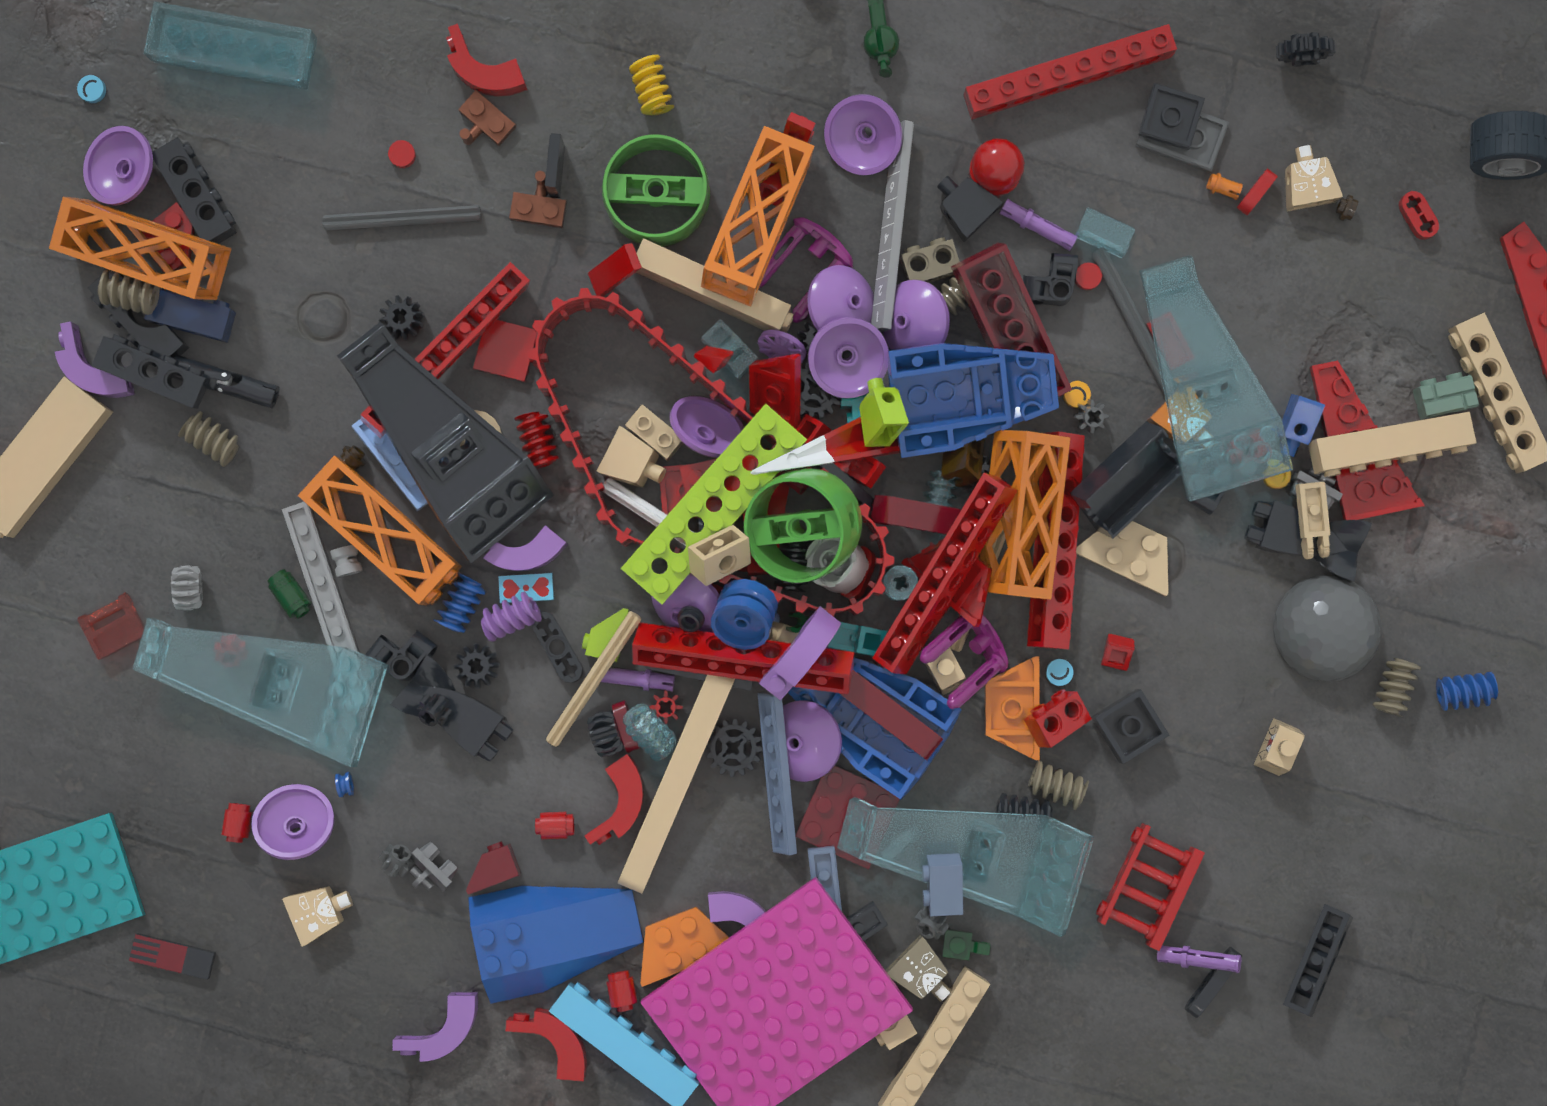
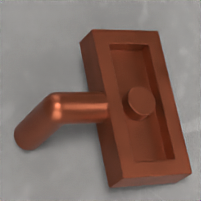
M477 90L458 109L462 115L474 124L470 130L464 128L460 131V137L466 145H471L483 132L500 146L517 127L514 122Z
M537 171L535 173L537 181L535 195L513 192L509 218L514 221L563 228L567 202L562 199L546 197V175L543 171Z

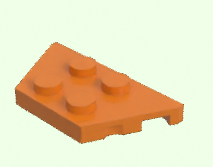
M1039 656L1032 657L992 677L985 684V735L1034 760H1040V747H1038L1023 719L1031 715L1030 711L1039 705Z
M697 906L647 925L644 939L641 986H646L683 971L727 940L729 936L714 922H710V919Z

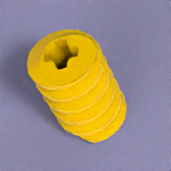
M659 55L643 57L629 67V72L634 75L632 82L637 85L635 92L640 95L638 102L643 105L640 110L644 115H660L674 108V105H666V102L671 100L672 96L663 95V92L669 89V85H660V82L666 79V75H657V72L663 69V65L654 64V62L660 60Z

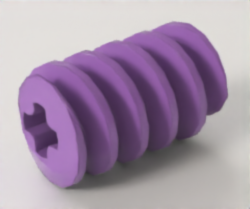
M521 592L522 601H519L516 596H512V605L507 600L502 601L503 609H500L497 604L492 606L493 613L488 608H484L481 626L488 640L491 642L496 641L497 637L503 638L507 633H514L516 629H524L525 625L531 626L535 621L540 622L542 620L541 612L533 598L529 597L526 592Z

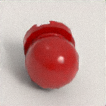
M995 138L985 141L977 148L969 167V177L997 198L1006 195L1017 187L1024 173L1025 161L1022 152L1014 143L1007 139Z

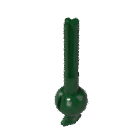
M868 0L871 28L864 36L863 47L865 53L871 59L876 60L878 66H881L879 76L888 78L892 75V69L889 68L891 64L890 58L894 57L898 52L900 39L897 32L892 27L887 26L884 0Z

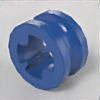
M345 772L344 776H341L340 773L335 774V785L339 798L344 797L346 793L349 796L354 795L351 773Z

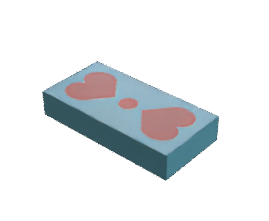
M553 573L498 576L500 603L503 600L512 603V596H516L519 601H522L521 592H526L534 601L554 600Z

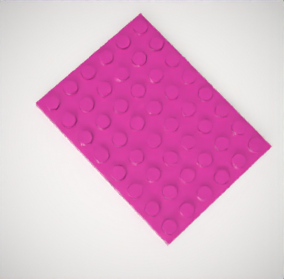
M816 877L644 997L640 1002L689 1069L697 1074V1080L717 1106H776L913 1010V1007Z

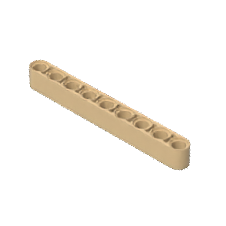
M706 676L618 884L641 894L643 893L734 683V678Z

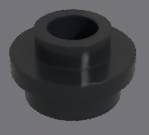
M693 606L681 608L677 616L680 628L686 632L697 631L703 626L705 621L702 611Z

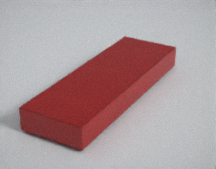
M633 244L623 245L588 272L596 296L606 295L642 268Z

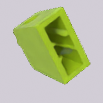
M874 378L867 382L869 393L860 403L859 407L865 447L890 446L909 422L899 390L895 387H884L882 378Z

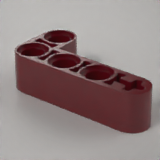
M875 495L871 520L878 524L947 535L962 509L892 496Z

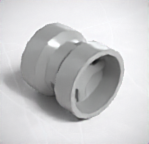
M353 545L330 551L332 560L336 562L335 573L337 578L363 571L361 563L357 560L358 550Z

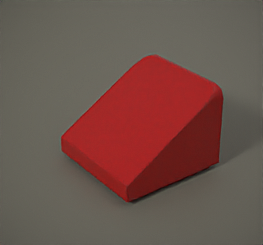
M706 346L696 352L694 358L704 364L714 374L728 363L734 352Z
M1108 634L1101 665L1127 671L1134 652V640Z

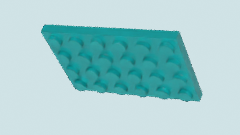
M108 813L0 850V964L146 915L113 813Z

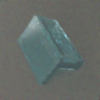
M1087 208L1075 235L1080 240L1098 248L1104 247L1107 252L1123 258L1130 246L1129 243L1135 229L1098 211Z

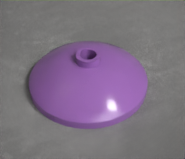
M866 94L853 95L839 102L829 113L824 129L825 143L829 154L840 167L854 174L871 175L884 170L896 159L902 145V127L897 114L885 101ZM866 127L872 130L871 136L865 133Z
M115 126L102 132L92 142L84 160L83 176L90 194L98 201L108 205H122L137 197L145 188L152 172L153 154L151 146L142 133L131 127Z
M835 265L823 269L814 277L808 290L807 303L809 315L818 331L829 322L845 317L859 318L871 323L874 294L866 279L859 272L848 266Z
M908 280L896 285L892 328L882 332L891 350L944 343L948 335L950 322L949 311L944 297L936 287L922 280Z
M854 317L839 318L824 325L814 336L808 352L809 369L816 383L827 393L841 398H855L869 393L867 386L869 380L884 378L888 369L889 350L883 335L871 323ZM845 350L851 351V355L847 359L842 358V353Z
M684 397L674 404L670 412L671 426L681 442L691 450L707 457L718 458L744 429L738 417L734 419L730 416V409L719 402L705 397Z
M690 573L663 605L651 596L655 611L666 626L680 628L677 619L680 609L685 606H693L701 610L705 617L704 624L698 631L713 632L711 617L717 605L719 593L711 584L705 586Z
M800 700L783 705L790 779L807 782L823 777L832 770L841 753L842 737L837 721L826 708L815 702ZM794 738L799 742L798 747H795L793 744Z
M301 784L282 786L267 794L257 805L252 817V832L259 847L267 854L284 860L300 859L315 853L327 842L334 827V812L327 797L319 790ZM294 828H300L298 832H292Z

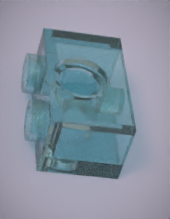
M722 319L716 322L701 337L702 342L706 346L734 352L725 366L738 380L749 371V365L758 360V357Z

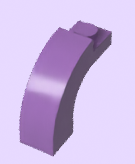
M71 321L60 323L59 341L61 346L65 347V350L56 351L55 356L61 370L71 382L88 392L102 397L119 398L135 395L133 383L96 369L88 363L84 356L79 326Z
M544 526L530 543L521 547H507L497 542L483 558L491 564L506 570L530 571L543 567L553 561L568 544L551 529Z
M820 606L805 622L797 637L763 676L759 684L781 700L793 686L795 687L815 663L836 634L841 623Z
M728 891L708 893L710 922L736 921L747 926L766 912L756 901L739 893Z
M451 992L448 995L447 1019L443 1028L432 1035L396 1036L393 1039V1051H400V1055H415L416 1051H420V1062L435 1060L453 1051L466 1038L474 1025L478 1011V992Z

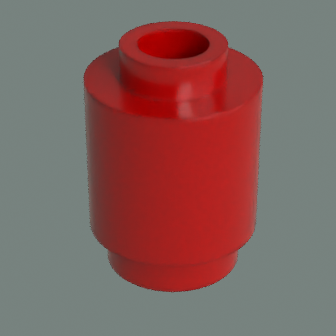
M229 803L228 809H225L221 835L227 836L226 841L242 843L243 838H249L252 819L251 805Z
M566 811L540 813V818H535L536 835H541V840L567 839L568 836H574L573 814H567Z
M629 970L608 974L609 981L606 984L611 1008H617V1012L632 1010L633 1004L638 1002L633 976H630Z

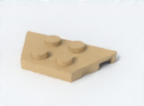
M1132 521L1114 539L1096 531L1077 546V555L1166 597L1168 595L1167 537Z

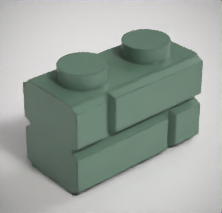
M1462 372L1447 375L1446 381L1438 383L1436 378L1421 381L1420 387L1413 389L1420 420L1472 409L1479 405L1472 376L1463 377Z

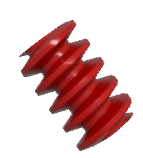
M530 412L519 415L514 419L515 421L522 422L516 427L517 430L525 432L519 437V440L521 442H528L522 447V451L530 453L527 456L535 468L539 469L552 465L554 461L559 459V456L550 455V452L556 449V445H548L547 443L554 438L553 435L545 434V431L550 429L551 425L542 423L543 420L549 417L548 414Z

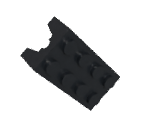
M1146 421L1070 492V495L1096 531L1114 539L1190 467L1184 458L1171 451L1163 442V438L1168 437L1164 428Z

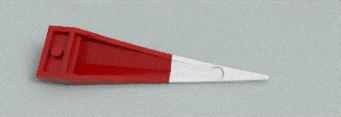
M861 417L752 470L750 474L756 475L898 454L900 450L897 438L890 446L865 447Z

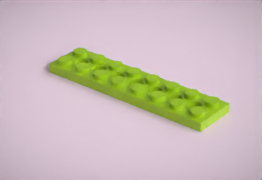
M765 404L621 569L663 605L690 574L688 547L732 526L745 512L758 490L768 481L774 479L780 472L752 475L750 474L751 471L744 469L742 465L743 459L749 455L756 457L758 468L803 446L807 439ZM771 435L776 439V446L772 450H765L761 447L760 441L763 436ZM735 476L740 480V487L736 491H728L725 488L724 481L727 477ZM715 496L721 499L722 507L719 511L711 512L707 509L706 502L710 497ZM693 517H699L704 522L703 529L698 533L691 532L688 528V522ZM674 538H682L685 541L686 548L683 552L674 553L671 551L670 543ZM658 558L666 560L668 568L663 574H656L652 570V563Z

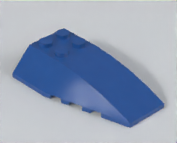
M946 343L888 351L889 387H895L899 390L909 422L897 437L901 458L956 450L964 447L969 442L981 440L989 434L999 430L1003 431L1016 423L1028 421L1059 408L1053 354Z
M854 658L853 670L943 738L930 758L926 760L839 693L792 687L788 691L795 701H811L826 708L833 715L839 726L842 737V754L856 770L901 800L920 780L949 737L962 710L961 708L950 709L947 706L948 700L915 678L891 673L886 668Z
M517 886L468 897L470 926L481 979L490 1004L545 992L643 943L632 889Z

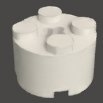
M840 537L814 540L806 552L807 567L821 568L829 566L838 551ZM857 545L852 555L842 566L813 582L835 593H849L861 583L869 568V562L864 551Z

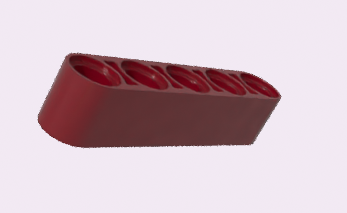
M854 670L849 694L839 693L926 760L930 758L943 740L941 736Z

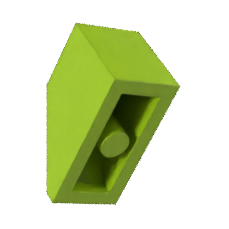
M621 609L591 628L590 634L585 633L582 649H586L585 655L596 658L600 657L630 612L629 609ZM619 653V655L617 656V658L615 659L614 662H618V661H619L620 653Z

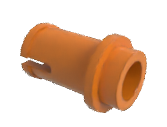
M1212 173L1207 182L1206 189H1209L1212 194L1217 192L1237 200L1239 197L1237 193H1241L1243 184L1223 178L1220 173H1217V175Z

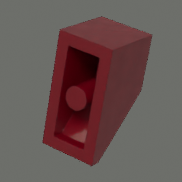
M500 841L487 846L488 852L482 854L467 886L466 891L468 895L521 874L510 843L503 845V842Z

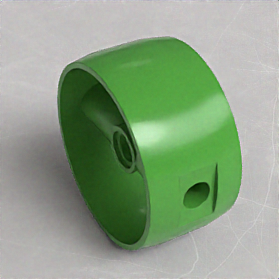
M645 135L627 142L613 155L604 172L602 196L607 214L620 233L641 244L644 238L661 247L681 242L699 227L708 210L710 188L706 169L698 155L690 147L669 136ZM650 150H665L676 153L688 160L695 167L700 177L616 173L626 161L639 153ZM653 186H660L663 188V193L659 197H653L649 194V190ZM610 203L649 204L653 207H661L663 205L699 207L695 214L681 227L666 233L649 234L634 230L623 223L614 213Z
M813 468L791 470L768 481L751 499L744 519V534L749 537L750 553L755 561L770 575L793 583L820 579L842 566L857 547L862 531L860 507L851 489L835 475ZM790 481L804 483L815 488L826 497L833 507L831 509H805L794 513L767 515L769 501L775 489L780 483ZM800 520L806 523V531L800 527ZM840 537L839 548L835 558L829 566L821 568L800 565L786 557L776 546V544Z

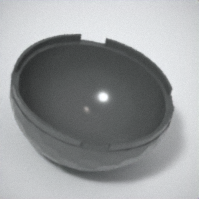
M1318 575L1298 582L1286 592L1277 606L1274 615L1273 635L1281 657L1300 675L1316 681H1340L1357 674L1372 660L1381 640L1382 625L1379 610L1374 600L1357 583L1347 581L1339 576Z

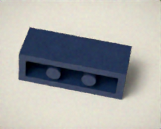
M162 288L155 310L150 315L145 314L144 319L153 324L167 325L172 329L228 343L236 312L229 308V303L214 300L212 304L204 302V299H192Z

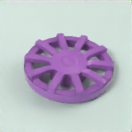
M766 330L761 333L758 339L759 351L769 358L800 353L802 363L806 357L807 352L804 345L797 338L783 331Z

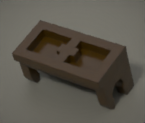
M985 439L974 440L959 449L943 452L941 477L944 480H950L954 477L962 478L955 481V487H962L973 482L978 483L982 474Z

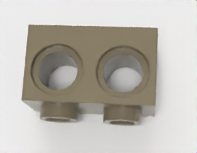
M944 237L931 241L928 247L921 249L919 245L909 247L904 250L905 254H901L900 257L907 281L922 280L928 283L955 276L951 266L960 262L953 239L946 241ZM945 252L949 255L950 261L946 264H941L936 260V254ZM913 260H920L925 268L920 272H916L911 268L910 263Z

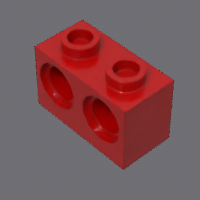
M1060 690L1051 696V701L1034 707L1030 711L1031 715L1023 719L1038 747L1052 748L1092 720L1077 691ZM1066 705H1068L1069 708L1067 715L1065 714ZM1046 718H1047V720H1048V728H1047V729H1045V727H1044V722H1045Z

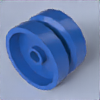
M747 579L733 580L724 585L711 617V628L714 634L723 643L738 649H755L765 644L770 636L772 623L775 620L778 609V602L774 593L765 585Z

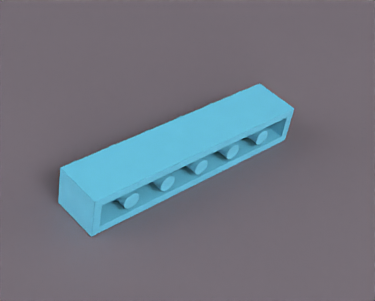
M570 982L549 1012L670 1105L683 1106L699 1084L696 1078L697 1074L690 1070L687 1065L682 1067L674 1061L676 1057L667 1049L659 1050L653 1045L655 1041L644 1032L638 1034L631 1028L633 1024L624 1016L616 1017L610 1012L612 1008L601 999L595 1001L588 995L590 991L578 982L575 985Z

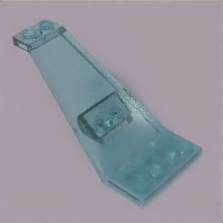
M1189 255L1140 270L1175 450L1187 499L1191 502L1292 471L1293 467L1282 419L1199 284L1193 257ZM1228 382V388L1222 391V384ZM1202 390V396L1196 399V392Z
M147 618L132 669L344 765L357 767L388 665L347 647L174 627L156 618Z
M854 797L849 800L837 848L858 859L922 882V865H927V855L959 853L963 871V897L1016 915L1062 937L1066 934L1094 836L1047 815L878 808ZM984 839L988 841L989 847L985 845ZM977 864L981 865L982 871L978 869Z

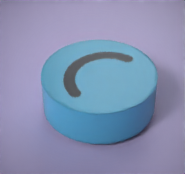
M87 75L79 81L77 91L79 96L86 102L98 103L105 97L106 86L98 77Z
M1055 659L1046 667V678L1053 685H1066L1073 677V668L1068 661Z

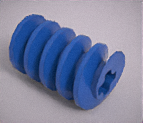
M458 572L457 574L462 579V582L453 581L452 584L456 587L457 591L447 592L452 601L443 600L442 603L447 610H438L437 613L442 617V620H433L450 630L465 633L466 629L461 625V622H471L466 613L475 614L476 610L471 606V603L480 604L481 601L476 594L485 595L486 591L482 588V584Z
M1486 672L1484 675L1481 673H1476L1474 676L1466 674L1463 678L1460 675L1454 676L1452 679L1450 677H1443L1442 680L1438 678L1436 681V692L1443 711L1448 710V703H1451L1454 710H1458L1459 702H1462L1463 707L1467 709L1469 708L1470 700L1473 701L1475 707L1480 706V699H1483L1486 706H1490L1491 698L1496 700L1498 697V686L1494 674Z

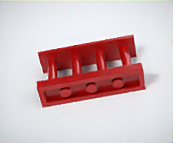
M1142 823L1140 827H1135L1130 841L1133 842L1106 901L1101 900L1098 905L1096 915H1098L1097 921L1103 925H1106L1108 918H1111L1144 934V937L1147 939L1145 944L1160 951L1205 852L1191 846L1189 851L1184 850L1183 852L1148 835L1151 827ZM1144 844L1179 861L1181 868L1178 874L1171 876L1136 859L1142 845ZM1131 869L1167 885V889L1170 891L1166 900H1159L1125 884ZM1120 893L1156 910V913L1159 915L1155 924L1151 923L1148 925L1115 909L1114 905Z

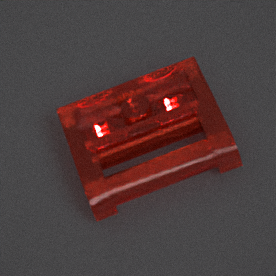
M126 592L119 595L117 600L89 615L83 614L77 618L98 660H102L149 635L134 608L132 599ZM124 609L126 615L96 631L94 630L93 624Z

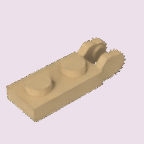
M1325 482L1295 484L1300 536L1302 538V555L1304 559H1312L1314 557L1313 537H1318V553L1322 558L1328 557L1330 555V526Z

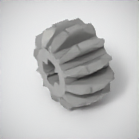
M186 565L172 570L171 594L172 602L177 610H193L200 608L202 605L203 582L198 566Z

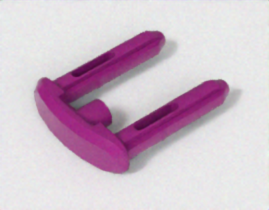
M794 218V225L777 244L759 288L765 286L807 234L815 239L808 248V251L820 260L827 250L834 254L835 258L828 267L843 265L853 268V259L841 242L829 231L806 218ZM793 238V242L788 246V248L779 257V259L775 260L774 258L780 252V250L785 246L789 239ZM808 292L792 311L794 323L805 320L809 315Z
M984 614L979 627H974L964 617L959 616L921 652V662L925 664L932 663L969 629H973L977 635L969 642L970 649L976 654H981L984 650L986 651L983 653L986 662L949 695L947 706L950 709L960 708L987 684L998 672H1005L1008 668V658L996 630Z

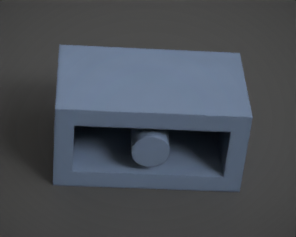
M960 854L927 855V865H922L923 882H927V890H923V905L928 906L930 916L963 915V871Z

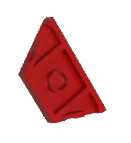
M792 354L754 361L749 365L750 411L756 415L767 404L796 429L800 423L801 355Z
M944 539L934 546L921 550V553L911 558L903 559L901 563L920 579ZM977 557L949 604L974 627L981 625L992 574V568L979 557Z

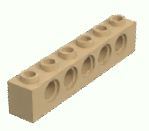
M1485 312L1448 329L1450 333L1448 336L1449 341L1461 356L1460 364L1462 369L1473 378L1477 397L1481 398L1484 405L1483 413L1488 421H1492L1496 430L1494 432L1495 438L1501 446L1503 445L1507 453L1506 461L1509 467L1515 470L1517 474L1546 462V440ZM1471 340L1479 343L1480 350L1478 353L1471 349ZM1483 364L1491 368L1490 377L1483 374ZM1495 388L1500 389L1503 394L1501 401L1494 397L1493 392ZM1507 412L1511 413L1514 417L1513 425H1509L1505 420ZM1518 436H1521L1526 442L1524 449H1520L1517 446Z

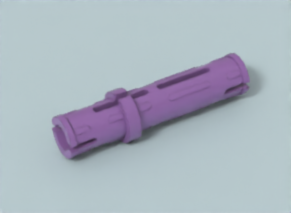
M1007 198L999 214L1020 224L1019 227L1023 229L1026 227L1068 251L1071 250L1078 237L1077 235L1033 213L1034 210L1031 208L1027 210Z
M610 667L601 682L643 687V690L647 691L653 688L673 692L675 675L652 673L650 669H646L644 672Z
M1162 945L1160 951H1157L1158 962L1181 964L1183 968L1196 966L1239 973L1241 969V955L1194 950L1190 946L1179 948Z

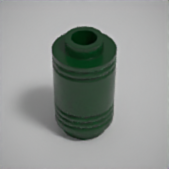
M283 569L267 580L269 590H271L289 618L296 617L299 619L310 611L309 606L312 602L291 572Z

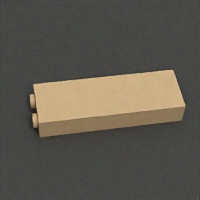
M643 238L637 251L642 268L636 273L764 331L779 330L788 332L794 315L791 313L790 304L758 290L750 307L702 288L703 265ZM713 274V278L726 283L724 277ZM742 284L736 286L737 288H740L745 291H747L748 289L747 286H744Z
M65 376L0 457L1 538L4 536L14 538L113 413L107 406L86 390L75 385Z

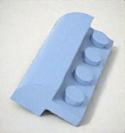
M361 419L351 425L355 433L415 510L419 511L426 506L428 502L387 434L380 439ZM444 457L439 460V463L444 461Z

